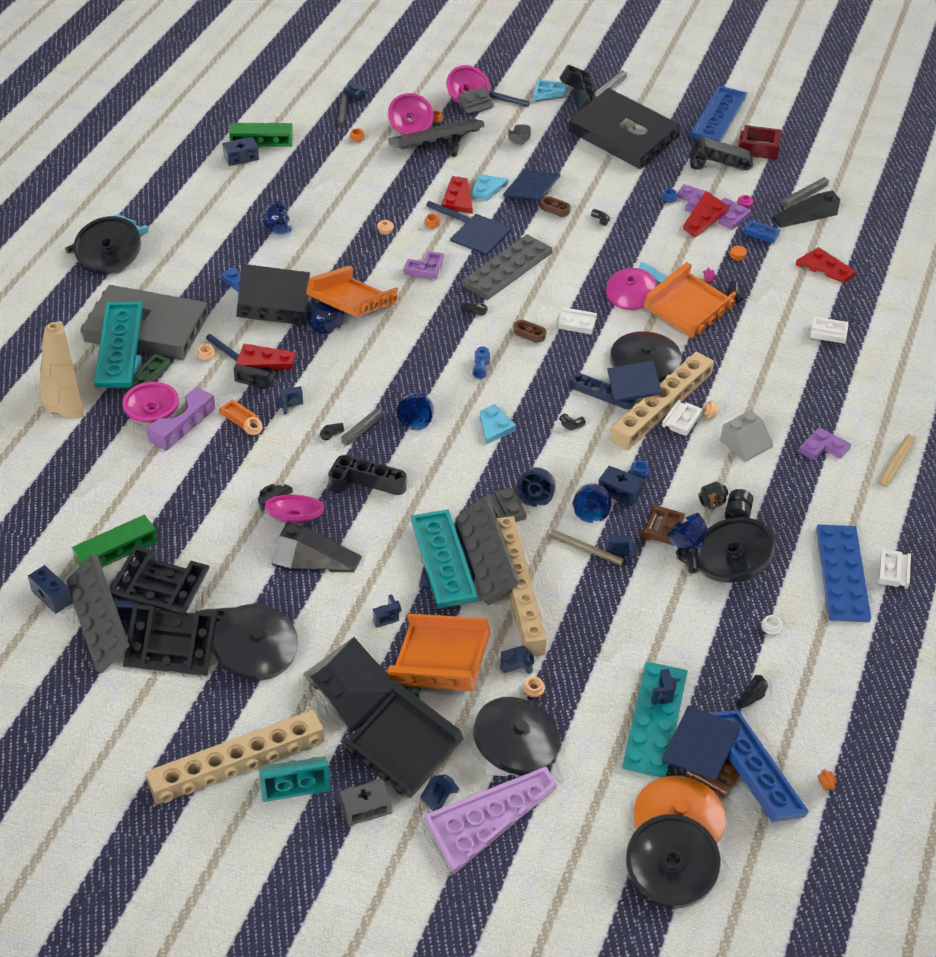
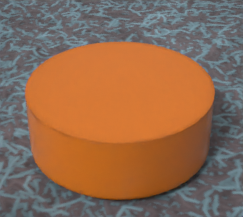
M733 246L731 248L730 257L732 259L741 261L746 258V248L742 246Z

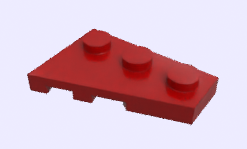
M460 176L451 177L441 206L456 212L473 214L467 178Z
M705 191L684 223L683 230L696 238L729 212V206Z
M819 247L797 259L795 264L799 267L802 265L809 267V270L812 272H823L826 277L842 283L849 281L856 275L854 269Z
M243 343L236 364L256 369L258 367H268L270 370L292 369L296 352Z

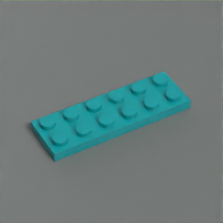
M142 302L106 303L94 378L95 388L132 387L143 311Z
M449 509L411 515V524L437 609L477 602L478 596Z
M646 661L622 769L660 778L666 777L668 764L662 762V758L676 730L688 670ZM669 669L671 677H674L676 681L673 703L652 705V690L660 688L658 683L660 670Z

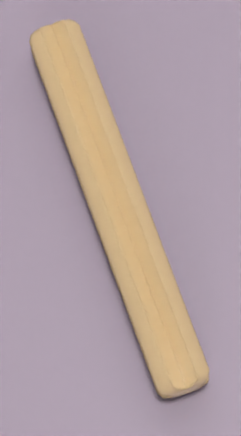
M906 435L880 477V484L888 486L914 445L915 436Z

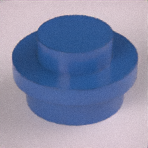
M668 188L664 190L661 197L665 202L672 203L677 200L678 195L676 190Z
M636 461L631 466L632 475L640 478L649 475L650 468L645 461Z

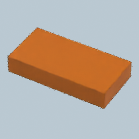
M233 399L219 408L221 415L243 429L247 419L251 417L258 418V415Z

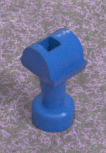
M484 346L478 347L475 351L474 362L477 365L473 367L472 375L477 379L486 377L487 368L485 364L488 365L490 363L489 349Z

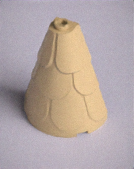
M62 321L52 322L44 329L41 347L43 352L39 383L41 403L48 412L60 414L64 418L85 417Z

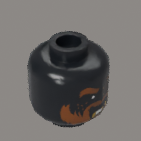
M717 481L701 487L700 493H698L702 506L709 509L724 505L729 495L727 487Z

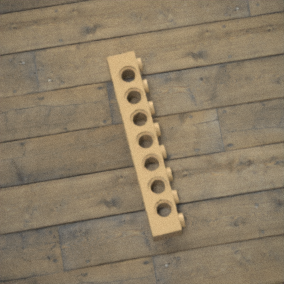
M695 352L691 357H687L681 366H677L675 371L667 375L664 381L660 383L662 395L643 398V400L633 406V409L628 413L626 412L618 422L611 426L610 441L629 451L668 415L678 399L682 402L712 374L714 361L698 352Z
M514 516L497 518L520 583L508 591L521 645H524L533 656L545 655L547 639Z
M313 709L145 772L147 783L156 805L167 803L174 798L191 794L195 790L212 786L219 781L233 778L240 773L255 770L267 763L276 762L285 756L294 755L301 750L318 746L320 743L325 742L324 729Z

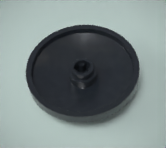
M118 216L101 217L91 221L79 231L74 241L73 250L78 263L84 269L97 274H108L122 270L135 260L141 249V237L137 227L131 221Z
M638 331L623 335L614 342L610 354V361L613 367L653 361L659 383L663 382L667 375L672 374L677 366H681L682 359L681 351L676 343L664 335L648 331Z
M746 517L729 518L712 525L702 533L695 545L694 554L698 568L706 577L718 582L735 583L756 576L769 565L774 556L775 542L771 531L762 522Z
M246 604L231 609L220 618L213 635V650L219 663L231 674L247 680H266L280 675L293 662L298 647L297 633L291 621L280 611L261 604Z
M501 697L491 700L481 708L474 721L473 737L478 750L489 763L502 771L515 775H525L545 766H550L558 753L560 736L556 724L547 712L528 700L517 697Z
M665 814L647 820L634 832L627 847L626 868L630 881L645 899L662 907L684 908L700 902L711 892L720 872V852L715 839L702 824L683 815Z

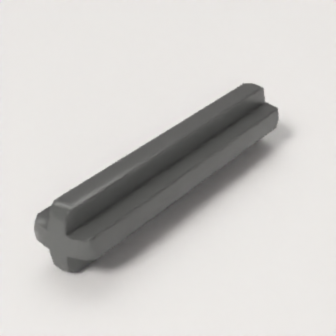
M378 408L373 410L341 437L342 443L345 445L352 443L383 417V412Z

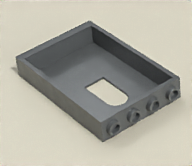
M108 285L99 301L96 302L93 311L89 313L86 322L82 324L81 334L83 335L84 342L100 345L106 303L142 302L143 310L151 312L145 321H141L137 352L157 354L162 357L184 361L208 317L207 302Z

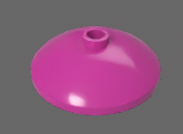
M469 65L455 67L447 77V91L452 99L459 104L461 103L458 95L465 93L464 90L468 92L485 86L488 93H490V84L486 75L476 67Z
M401 94L395 97L389 105V122L396 131L403 135L429 129L433 122L434 114L430 103L418 94Z
M625 268L614 273L609 278L606 285V294L613 305L621 309L636 310L643 308L646 294L657 286V282L653 275L646 270Z
M146 382L131 388L125 394L122 404L124 412L131 419L142 423H154L159 418H168L176 411L179 405V397L176 390L168 384Z
M288 494L268 499L265 502V510L270 516L283 523L290 522L299 525L308 523L321 516L324 512V504L313 497Z

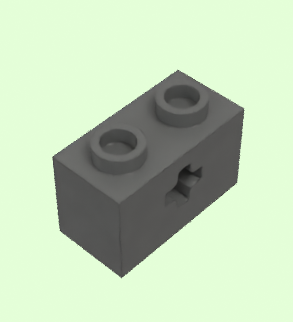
M383 779L370 781L357 787H349L339 792L340 805L348 826L392 814L391 799Z

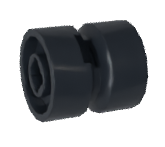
M744 489L731 491L725 510V519L736 517L750 518L754 501L753 495Z

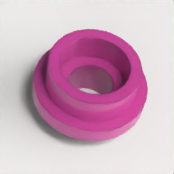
M742 195L738 197L737 203L749 209L753 205V199L748 195Z
M708 267L707 270L703 271L705 282L714 284L713 280H716L715 272Z

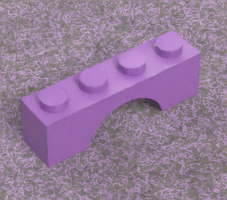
M199 387L194 388L185 396L186 411L182 415L175 418H159L147 428L149 442L165 451L172 445H175L180 438L214 411V395Z

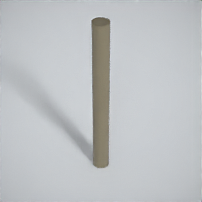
M553 529L550 533V537L620 566L624 563L625 559L559 531Z

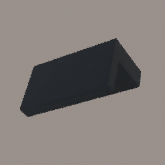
M236 364L233 368L235 382L266 390L270 388L276 378V373Z

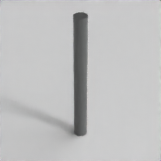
M343 92L338 118V126L340 127L344 125L348 95Z

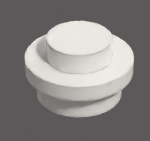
M768 615L763 619L761 627L764 632L775 635L781 632L782 622L779 617Z

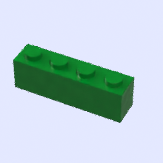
M230 123L229 139L234 141L253 137L258 147H292L293 125L292 123Z
M144 514L73 546L74 559L78 566H80L93 554L98 556L103 568L129 556L134 546L146 548L157 543L156 529Z

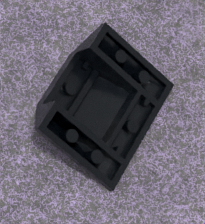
M134 546L112 584L110 592L114 597L148 606H155L158 609L185 616L210 566L190 561L187 568L157 561L153 550Z
M134 604L128 634L129 647L125 651L123 667L207 676L217 613L195 611V613L186 612L184 616L166 610H159L155 606Z
M355 637L303 673L315 690L318 688L336 709L339 718L351 732L364 724L392 694L390 686L394 683L391 677Z

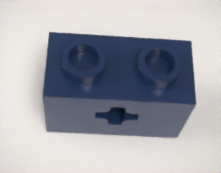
M253 137L223 143L224 157L229 166L259 160L258 146Z
M609 465L599 478L597 493L632 507L642 493L644 479Z
M43 565L28 575L31 591L55 614L73 603L69 587L47 566Z

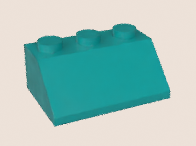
M326 756L311 757L310 759L298 761L291 760L286 763L267 764L258 767L263 802L330 791L329 767Z

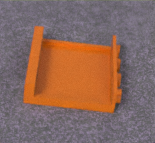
M686 262L646 294L643 307L689 337L695 338L698 334L701 335L707 326H711L718 317H722L727 309H731L734 306L736 292L729 296L724 295L691 274L692 265Z
M350 266L311 277L308 281L307 295L355 317H360L393 305L398 298L397 287L382 292L353 279L354 268Z
M407 614L410 625L396 665H389L387 671L391 679L407 687L418 686L420 688L473 691L491 634L487 618Z

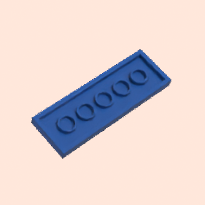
M718 86L693 127L690 137L696 139L706 137L721 142L747 98V92Z
M817 524L816 535L829 621L870 622L871 612L857 527Z
M739 710L710 713L741 724L740 731L728 754V758L771 822L805 818L809 813L808 809Z

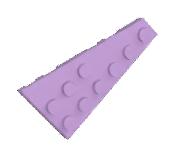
M545 766L425 814L424 821L453 875L556 789V782Z

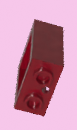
M745 125L744 131L740 132L738 147L749 150L752 153V157L777 160L782 130Z

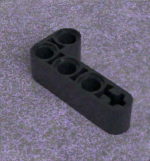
M567 65L559 79L564 84L573 87L580 111L596 98L591 76L586 71L572 65Z
M706 137L698 138L689 153L690 166L694 170L703 168L707 160L745 171L750 170L754 165L752 153L749 150Z
M349 455L339 456L328 473L329 489L334 493L343 492L349 482L394 495H402L407 490V475L403 470Z

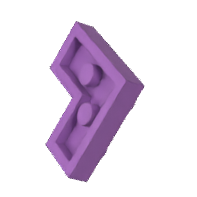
M684 184L677 192V198L689 201L685 205V211L692 213L705 190Z
M727 198L721 200L729 206V212L719 219L720 225L733 230L751 215V210Z
M428 251L424 261L407 259L404 274L437 279L444 260V253Z
M819 427L800 446L799 453L814 461L823 451L841 459L850 450L851 443Z

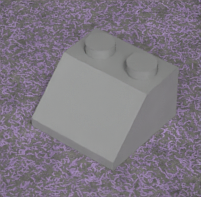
M751 410L723 424L720 441L744 462L773 447L764 421Z

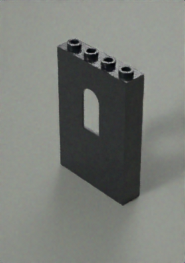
M607 88L569 119V132L641 170L674 140L678 139L680 136V124ZM628 118L645 127L647 132L644 135H635L618 125Z

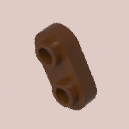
M550 196L543 197L540 200V208L545 212L558 215L559 217H565L570 214L571 206L565 201Z
M518 320L513 325V332L519 337L535 343L543 342L546 339V329L542 326L526 320Z

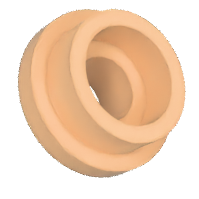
M382 220L377 224V229L383 235L390 234L394 228L393 223L388 220Z
M203 344L199 346L197 356L202 360H209L215 356V350L211 345Z
M709 401L703 407V415H705L706 419L716 417L718 405L714 404L713 401Z
M251 417L245 421L244 430L248 434L258 435L262 431L263 426L258 418Z
M530 677L524 683L523 690L529 697H539L544 693L545 685L540 678Z

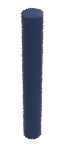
M493 91L489 93L491 98L525 107L530 105V101Z
M428 201L426 204L427 207L467 223L470 220V217L434 202Z
M212 334L206 336V340L237 362L239 354Z

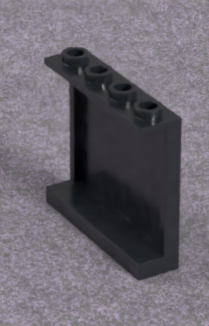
M242 264L236 317L306 326L309 295L306 294L310 272Z
M395 681L390 686L392 694L350 739L345 736L342 739L346 745L345 750L351 756L355 757L357 755L361 758L360 762L367 769L373 768L377 771L376 774L381 780L383 779L385 783L387 781L391 782L393 789L400 795L406 794L411 798L464 738L459 728Z

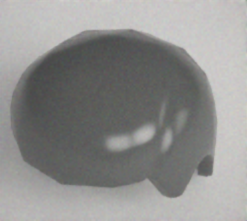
M515 125L513 131L511 129L508 131V139L514 144H524L531 137V126Z

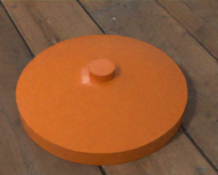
M666 776L652 781L639 793L634 808L636 830L653 817L677 814L699 822L711 833L717 844L720 841L726 821L725 810L716 793L704 783L685 776Z

